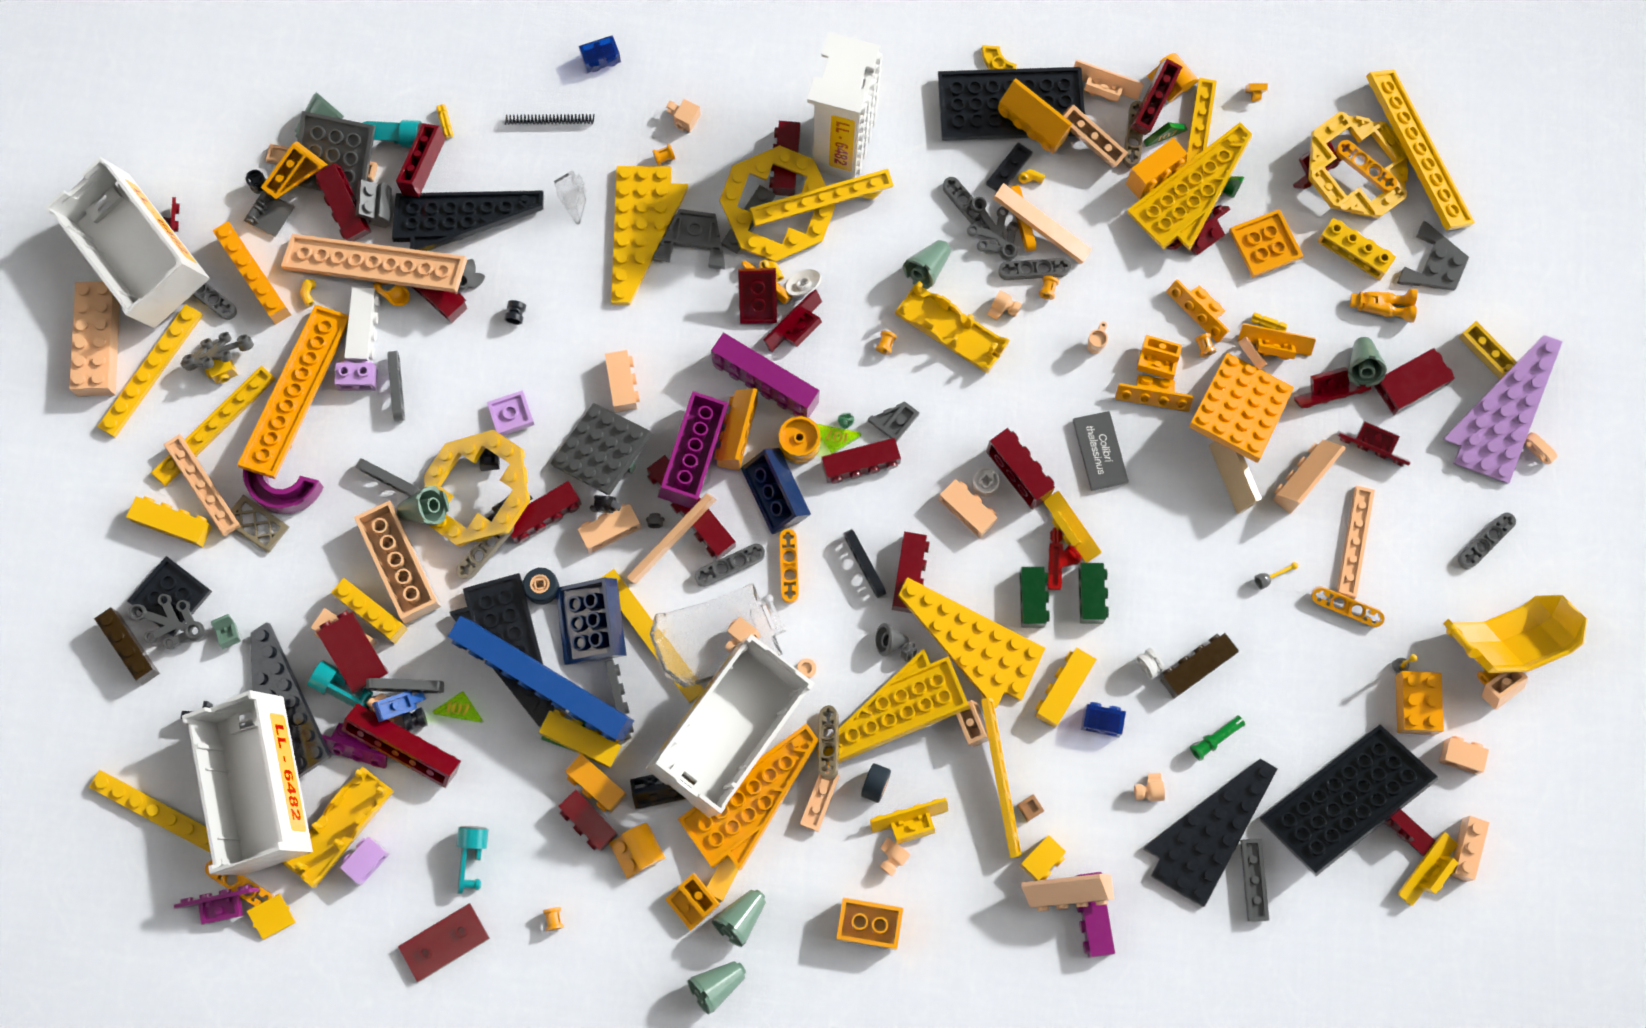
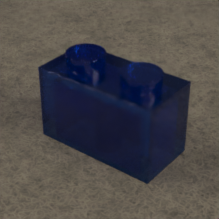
M613 35L579 46L580 55L587 73L597 72L601 68L612 67L621 62L620 53Z
M1097 702L1086 704L1080 730L1118 738L1123 734L1126 711H1121V708L1117 706L1101 707L1102 704Z

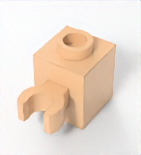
M685 99L680 106L672 101H669L666 106L668 108L667 112L674 115V125L682 131L691 132L701 115L700 106Z
M739 616L737 620H733L729 625L727 632L733 639L725 645V648L731 653L736 645L752 634L757 639L761 635L756 628Z

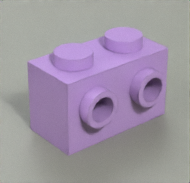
M346 360L342 361V363H336L334 384L338 390L376 391L378 369L371 361L353 363Z
M370 837L361 839L356 845L357 849L353 854H348L342 860L343 865L340 867L359 885H363L390 855Z

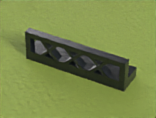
M653 774L630 779L635 810L686 798L670 785L665 783L657 784L656 782L659 779ZM686 776L684 777V779H686V780H687L688 782H690L692 785L695 784V783L692 782L690 779H688ZM645 784L644 787L635 788V785Z

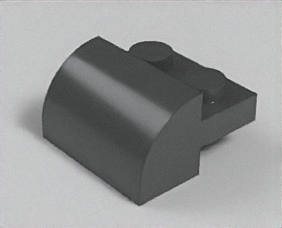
M362 179L358 181L355 216L369 220L370 224L387 228L390 224L392 188L383 182L375 184Z

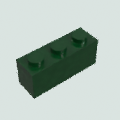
M1080 563L1078 566L1080 624H1103L1106 618L1109 617V607L1105 606V599H1108V588H1105L1108 572L1107 569H1104V563Z
M1021 567L1019 571L1021 628H1044L1047 622L1050 621V612L1046 610V603H1049V592L1045 591V584H1048V573H1045V567Z

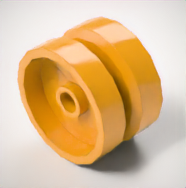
M796 416L786 420L779 431V448L784 458L790 462L801 464L811 461L818 454L821 436L817 424L810 418Z

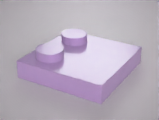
M523 390L487 402L496 432L502 436L535 425Z

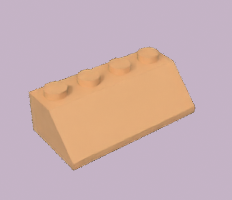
M1322 440L1319 444L1314 443L1308 450L1311 454L1307 458L1303 456L1298 462L1297 466L1299 468L1297 471L1292 470L1285 478L1288 482L1285 485L1280 484L1274 491L1276 496L1273 498V501L1291 514L1346 448L1343 445Z
M1106 874L1021 882L1030 908H1037V911H1048L1049 906H1056L1057 909H1068V904H1076V907H1087L1088 902H1095L1096 905H1107L1108 900H1114L1112 877Z

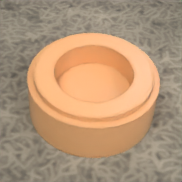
M802 659L797 664V670L809 679L816 673V664L811 659Z

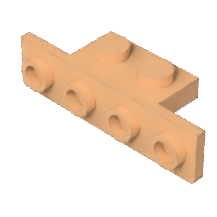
M1076 60L1074 67H1081L1082 81L1087 82L1084 90L1088 91L1091 95H1099L1105 97L1108 101L1118 102L1121 94L1138 100L1144 83L1080 60Z

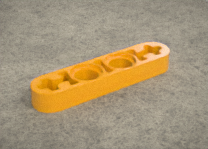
M1343 140L1336 147L1338 157L1384 193H1390L1396 188L1397 179L1355 144L1349 140ZM1345 146L1348 147L1347 151L1342 152ZM1355 157H1362L1364 164H1356ZM1369 169H1377L1378 176H1371ZM1389 180L1391 184L1386 187L1385 184Z
M1019 185L1009 187L1023 197ZM1015 216L1025 251H1036V241L1032 228Z
M784 529L779 537L781 596L784 602L792 604L799 597L797 536L792 529ZM786 534H790V537L794 539L790 540V547L783 549L782 547H786V539L783 538L786 537ZM786 552H791L794 555V559L790 562L785 561L783 555ZM792 571L795 577L792 580H786L784 573ZM788 585H792V593L796 594L792 596V599H788V596L785 595L788 593Z
M1322 586L1315 587L1311 592L1313 601L1320 606L1372 627H1379L1384 623L1385 617L1377 608ZM1323 591V594L1330 598L1329 605L1326 604L1328 602L1327 599L1320 598V600H1317L1318 597L1315 594ZM1336 598L1344 600V605L1341 608L1333 606V601ZM1355 605L1362 607L1360 615L1352 614L1351 610ZM1366 609H1369L1368 613L1373 616L1378 613L1380 620L1372 622L1369 616H1366V619L1362 618L1366 615Z
M212 860L205 866V872L209 877L227 889H231L232 892L238 891L239 886L251 884L253 888H259L260 893L255 892L250 896H240L254 906L262 903L261 900L255 898L257 895L264 898L268 896V899L274 896L243 875H236V883L229 885L227 883L229 875L209 874L208 866L213 865Z

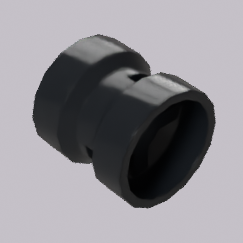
M260 170L249 171L245 177L251 191L261 194L262 191H265L261 186L266 181V178Z
M509 300L507 304L508 312L505 313L504 320L511 324L520 325L523 323L524 317L522 314L526 310V304L517 300Z
M422 707L417 708L412 713L402 714L405 727L409 732L415 730L416 727L428 726Z

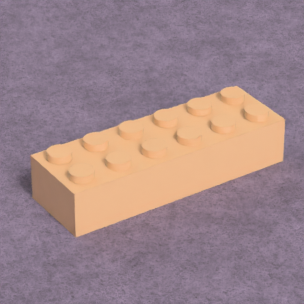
M103 281L75 282L69 389L77 397L116 395L120 303Z
M389 500L355 516V521L398 615L404 624L440 608L441 606L391 501Z

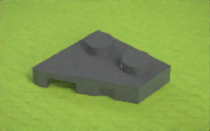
M904 401L896 405V407L888 408L876 416H870L868 422L890 439L895 438L897 442L919 416L920 412Z

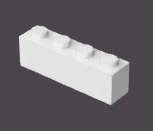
M352 287L344 356L347 361L361 363V361H371L375 358L373 342L377 339L375 324H378L379 321L377 306H380L381 302L380 295L377 294L375 288Z

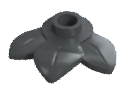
M469 259L466 262L461 278L463 285H459V292L467 290L468 287L476 288L485 279L484 274L475 273L476 266L473 259Z

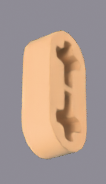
M1246 336L1238 342L1259 370L1267 365L1263 356L1257 352L1256 347Z
M1533 432L1527 435L1524 445L1543 463L1549 465L1557 458V453L1539 435Z

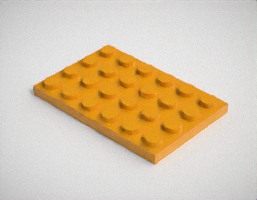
M1226 353L1189 428L1258 463L1294 387L1259 370L1236 356Z

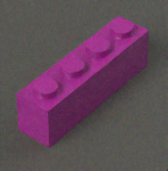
M1102 872L1080 874L1076 876L1102 874ZM1088 902L1087 907H1076L1077 912H1081L1082 921H1079L1081 933H1084L1085 936L1083 950L1085 954H1088V958L1115 954L1107 905H1096L1095 902Z

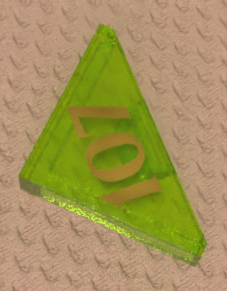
M817 424L820 429L821 439L831 454L836 453L861 437L860 432Z
M464 691L432 711L434 715L480 723L484 722Z

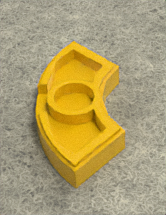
M982 45L983 61L989 70L1016 69L1017 64L1011 63L1003 57L1000 46Z

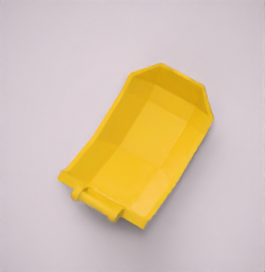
M1563 595L1534 596L1523 606L1484 622H1451L1450 619H1447L1442 624L1447 628L1446 633L1450 637H1454L1465 649V653L1470 658H1474L1488 673L1529 672L1573 653L1584 644L1588 619Z

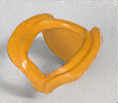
M373 283L375 291L394 306H403L410 300V293L403 285H395L391 290L385 291L381 285H388V283Z

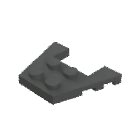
M679 209L668 228L667 234L660 242L658 250L655 251L653 259L670 262L673 245L710 249L708 267L725 270L716 214Z
M1423 221L1416 237L1433 244L1424 270L1421 274L1404 267L1397 283L1401 285L1405 283L1413 284V286L1419 287L1420 285L1431 286V288L1454 291L1458 286L1469 256L1429 223Z

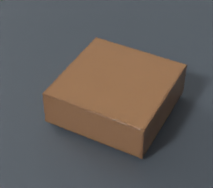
M1034 794L1016 805L1027 822L1044 812L1043 807Z

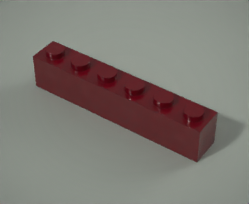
M666 455L647 468L648 480L653 485L657 484L659 488L669 463ZM673 502L670 504L676 514L680 513L682 517L691 510V508ZM710 509L691 526L695 531L694 536L698 542L701 543L703 541L707 546L705 548L707 553L711 557L715 556L717 560L736 547V541Z
M358 703L344 719L341 731L444 788L448 786L459 769L461 760L455 756L446 753L437 746L428 743L389 720L378 722L375 712Z

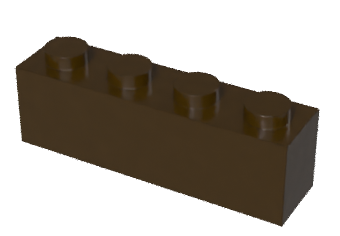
M110 607L94 618L135 681L144 685L160 674L118 611Z
M1217 633L1208 640L1210 643L1207 646L1200 645L1193 651L1195 653L1189 658L1186 655L1178 661L1179 666L1175 669L1171 666L1163 672L1164 677L1160 681L1174 699L1239 652L1226 633H1223L1221 636Z

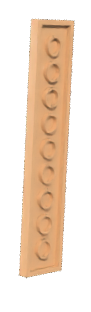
M292 234L281 267L284 270L457 293L467 259L461 255Z

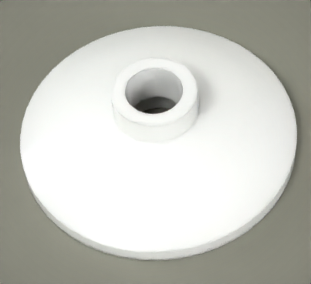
M813 269L802 270L788 280L786 291L793 297L807 295L819 286L821 276L818 271Z

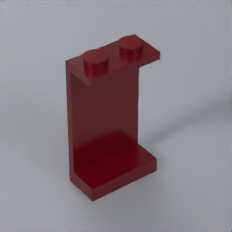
M1432 348L1385 374L1384 380L1374 385L1392 414L1395 415L1404 407L1443 385H1449L1455 377L1453 371L1444 363L1442 355L1435 348Z
M346 610L337 615V621L331 623L329 620L319 626L321 630L317 631V634L352 693H355L366 686V679L381 678L388 674L389 671L383 665L355 618V613L353 611L348 613Z

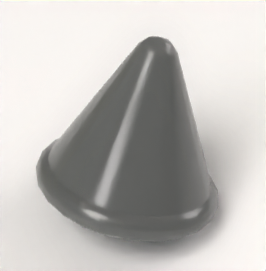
M882 623L876 632V648L880 655L887 656L905 643H908L909 638L892 628L889 624Z

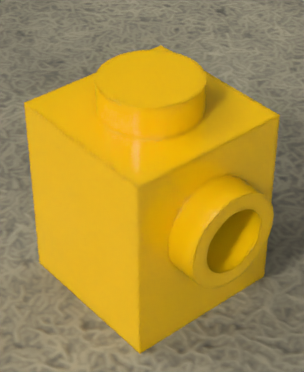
M213 359L214 366L205 369L208 378H212L216 384L225 383L230 378L238 375L232 359L228 362Z

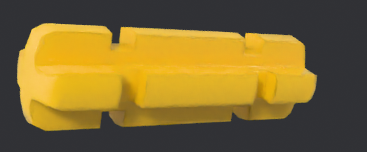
M444 104L437 105L436 110L445 139L452 138L454 135L446 106Z
M1253 313L1251 317V322L1258 325L1259 323L1260 326L1286 332V323H1279L1278 320L1266 316L1262 317L1258 313Z

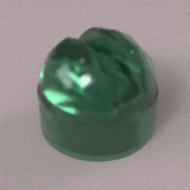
M849 412L839 415V425L844 429L849 428L854 423V416H851Z

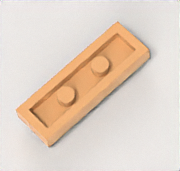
M819 773L800 822L801 826L819 832L840 775H837L833 780H825Z

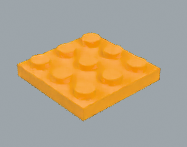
M1280 209L1229 229V233L1252 278L1303 258V254Z

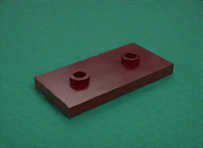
M471 903L399 945L398 948L416 981L420 982L486 942L490 937Z

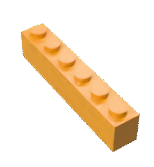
M227 221L212 230L274 324L276 325L291 316L230 222Z

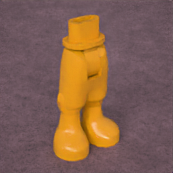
M1412 288L1405 295H1395L1390 292L1351 293L1350 307L1358 308V311L1362 310L1384 317L1396 316L1403 318L1409 323H1414L1417 314L1415 304L1418 291ZM1394 304H1395V305H1401V306H1405V308L1394 307V306H1392V305H1394Z

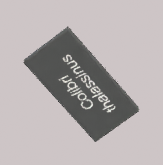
M1110 411L1073 418L1072 421L1091 491L1127 484L1129 480Z

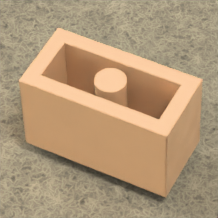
M1523 672L1501 673L1485 685L1481 697L1497 710L1525 688L1528 676Z
M970 700L968 701L970 709L960 712L956 716L968 745L975 747L988 741L985 720L978 703Z
M1452 736V738L1444 740L1439 763L1478 775L1484 772L1489 749L1483 748V745L1480 743L1471 742L1470 744L1464 742V739L1461 737Z

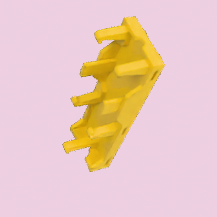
M921 281L917 284L915 283L905 300L902 301L895 311V315L988 374L1007 348L1010 340L999 337L974 321L972 314H968V316L963 314L956 305L943 295L930 293L922 287Z
M363 766L360 770L357 769L351 781L343 786L326 806L323 815L317 822L312 823L309 834L313 852L282 862V864L298 874L311 887L316 888L394 791Z

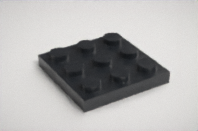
M165 556L127 602L131 605H143L147 611L167 617L162 605L158 603V597L161 594H168L171 596V605L179 622L186 623L182 612L176 608L178 601H188L190 603L189 610L193 615L212 591L169 557ZM166 596L162 598V602L165 604L168 600ZM184 602L180 605L182 610L186 608ZM154 622V623H156L159 627L165 626V625H163V624ZM175 629L168 634L174 637L179 630Z

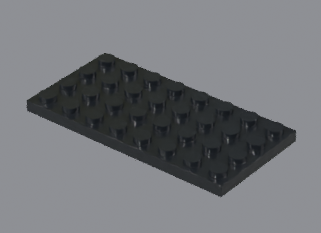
M1081 67L938 71L937 74L942 140L1029 138L1024 130L1018 129L1009 118L1003 117L998 110L1000 100L1015 78L1061 115L1071 105H1075L1085 114ZM1069 132V135H1068V136H1075V135H1074L1072 132Z
M1380 724L1260 817V821L1315 876H1318L1438 780V776Z

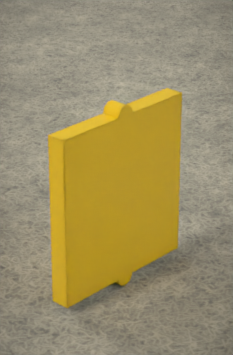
M280 893L247 910L253 922V927L258 930L263 940L296 923L289 910L290 906L286 905Z

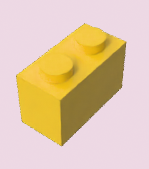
M1048 835L1019 866L1034 881L1046 880L1051 874L1049 870L1054 865L1058 867L1065 860L1063 855L1066 851Z

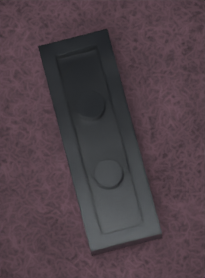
M1018 142L987 180L986 185L996 192L1003 183L1008 186L1032 156L1033 151Z

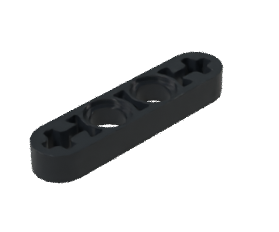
M853 529L844 532L843 536L876 598L885 595L886 590Z

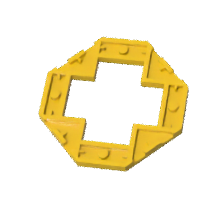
M1339 112L1311 132L1308 179L1330 208L1379 219L1407 198L1408 157L1401 147L1397 135L1387 122L1370 121V118L1348 116L1347 113ZM1347 129L1358 143L1372 135L1393 162L1385 169L1397 179L1396 188L1390 193H1381L1372 201L1369 200L1360 187L1347 196L1325 169L1326 166L1337 159L1326 144Z
M780 145L733 165L719 200L730 227L738 240L740 249L773 262L780 261L808 247L821 243L835 209L833 204L814 210L806 233L788 227L782 244L748 231L752 221L751 213L737 207L749 174L766 181L772 164L806 177L801 193L826 186L814 159Z
M489 430L445 443L424 474L425 487H437L438 490L446 494L450 503L454 495L442 488L441 485L461 455L476 464L487 448L509 463V466L499 480L513 490L492 522L477 512L467 528L447 514L445 515L446 519L440 524L429 525L459 547L470 542L487 540L492 536L509 534L530 502V494L527 491V469L524 466V449L495 430Z

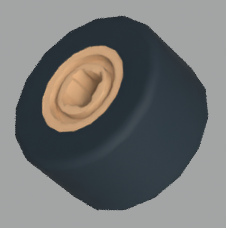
M538 567L526 574L523 580V589L531 602L545 605L556 598L559 582L551 570Z
M873 763L865 779L861 797L879 803L889 781L891 770Z

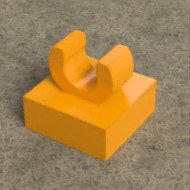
M1249 83L1245 86V93H1252L1251 102L1261 100L1262 93L1268 90V83Z

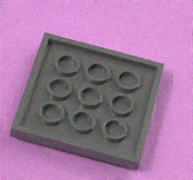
M302 111L297 142L328 165L324 168L333 163L341 166L357 198L358 181L361 179L367 181L376 126ZM315 174L298 185L321 190L316 183L317 177Z
M593 403L551 461V465L610 496L653 434L650 430Z

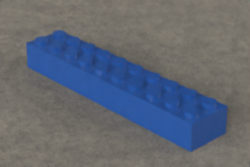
M460 616L448 635L452 639L451 643L466 651L469 649L468 654L482 661L485 659L484 663L498 671L501 669V674L515 681L518 679L517 684L531 691L533 689L536 690L534 693L536 696L543 700H552L551 705L560 710L566 711L567 709L569 716L576 720H585V726L599 732L601 730L603 732L601 735L610 741H623L635 721L467 618Z

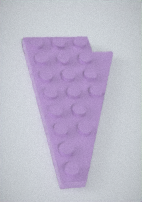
M1543 335L1450 430L1443 440L1460 446L1453 464L1496 480L1510 483L1563 341Z

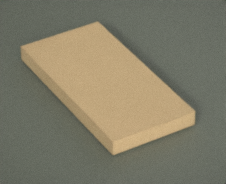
M1213 441L1209 445L1211 453L1237 514L1243 513L1262 498L1244 456Z

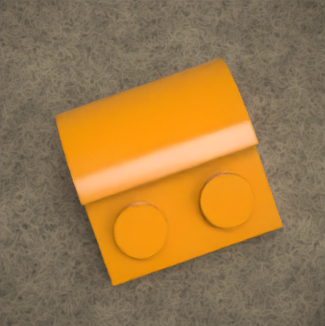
M1176 53L1169 54L1159 61L1161 64L1168 58L1182 66L1180 74L1167 98L1169 103L1182 92L1186 93L1200 81ZM1160 64L1147 75L1151 82Z
M1146 335L1140 350L1136 370L1173 380L1182 345Z
M648 823L631 828L609 843L627 879L665 859Z
M695 873L691 874L665 899L690 931L720 906V903Z

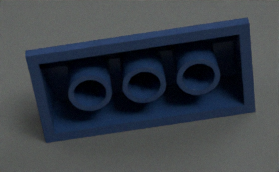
M780 448L764 449L741 467L772 535L799 524L811 515Z

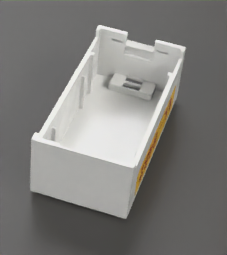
M828 32L821 53L822 57L828 58L822 78L814 76L807 98V103L815 105L814 140L809 157L814 159L820 172L853 179L856 178V174L860 175L862 159H865L867 143L870 142L871 130L876 123L883 54L880 53V45Z
M99 157L82 173L84 178L68 193L63 190L45 206V209L56 218L121 304L125 315L156 328L210 278L132 177L125 171ZM106 196L107 198L98 207H96L95 204L102 197ZM110 201L112 204L101 213L99 210Z
M752 634L736 645L645 769L688 799L689 803L707 817L721 814L725 809V805L814 683ZM682 774L685 775L688 779H690V780H691L692 782H694L695 784L692 785L690 782H688L686 779H684L681 775H682Z
M250 690L228 698L227 702L211 708L204 707L182 715L183 723L189 726L213 865L208 866L209 874L244 876L313 852L284 698ZM251 712L252 716L239 720L240 715ZM253 720V725L241 728L240 724Z

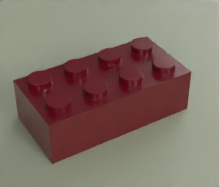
M1006 428L989 440L986 453L1031 510L1037 508L1052 495L1055 488L1054 481L1050 476L1044 474L1040 463L1032 459L1029 449L1020 444L1019 438L1014 431L1011 432Z

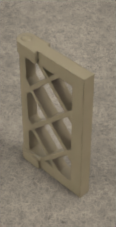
M244 494L231 509L234 516L239 515L241 527L235 531L266 553L271 552L277 542L290 528ZM246 503L249 506H251L253 510L242 511V507ZM253 513L254 523L243 524L242 515ZM256 513H261L268 520L257 522ZM271 523H275L281 528L277 532L272 533ZM268 524L269 533L258 535L257 525ZM254 526L255 536L250 535L244 528ZM270 537V541L265 545L259 541V538Z

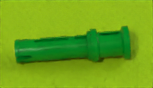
M1237 715L1212 735H1205L1201 742L1190 746L1192 754L1199 761H1202L1207 753L1217 749L1219 743L1244 727V720L1236 724L1242 719Z

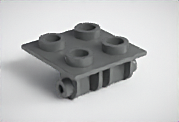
M262 191L244 221L276 237L295 206L279 198L275 199L266 191Z

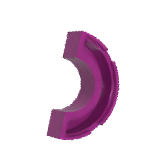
M243 469V481L249 494L263 508L278 514H292L306 509L317 500L324 488L319 480L300 476L291 487L275 489L270 486L269 477Z

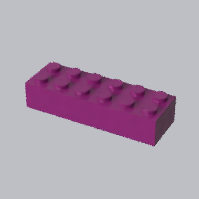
M722 333L711 349L712 363L716 369L728 372L731 378L736 381L741 380L749 389H757L765 399L774 400L780 408L784 410L787 408L792 411L795 417L803 416L809 418L818 405L820 390L726 333Z
M692 391L657 496L658 498L691 509L697 504L729 403Z

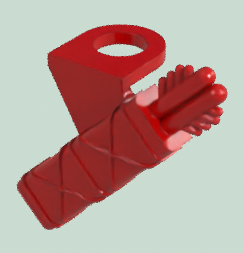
M1054 527L1053 531L1051 530L1050 532L1051 535H1049L1052 543H1049L1047 586L1048 590H1061L1062 567L1077 565L1081 562L1082 557L1071 545L1063 550V544L1060 543L1063 540V533L1060 529L1057 530Z

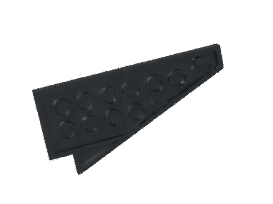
M544 191L421 193L419 198L396 193L392 240L393 242H410V249L429 251L544 210Z
M520 573L463 588L467 607L449 612L455 622H457L460 616L467 618L543 664ZM493 669L535 723L541 727L549 711L554 712L555 707L551 705L552 700H543L534 694L536 690H527L517 684L518 679L516 681L509 679L501 674V669L499 671Z
M266 622L251 632L252 691L282 696L284 698L298 777L300 778L332 756L271 624Z
M1260 758L1147 844L1143 850L1159 858L1150 877L1201 907H1205L1278 768Z

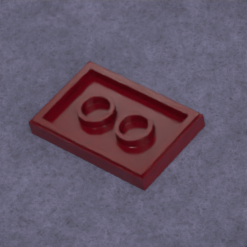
M776 268L738 269L740 324L777 323Z

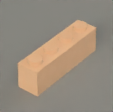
M1075 105L1069 106L1063 113V116L1072 123L1070 132L1111 168L1117 167L1128 154L1125 149Z

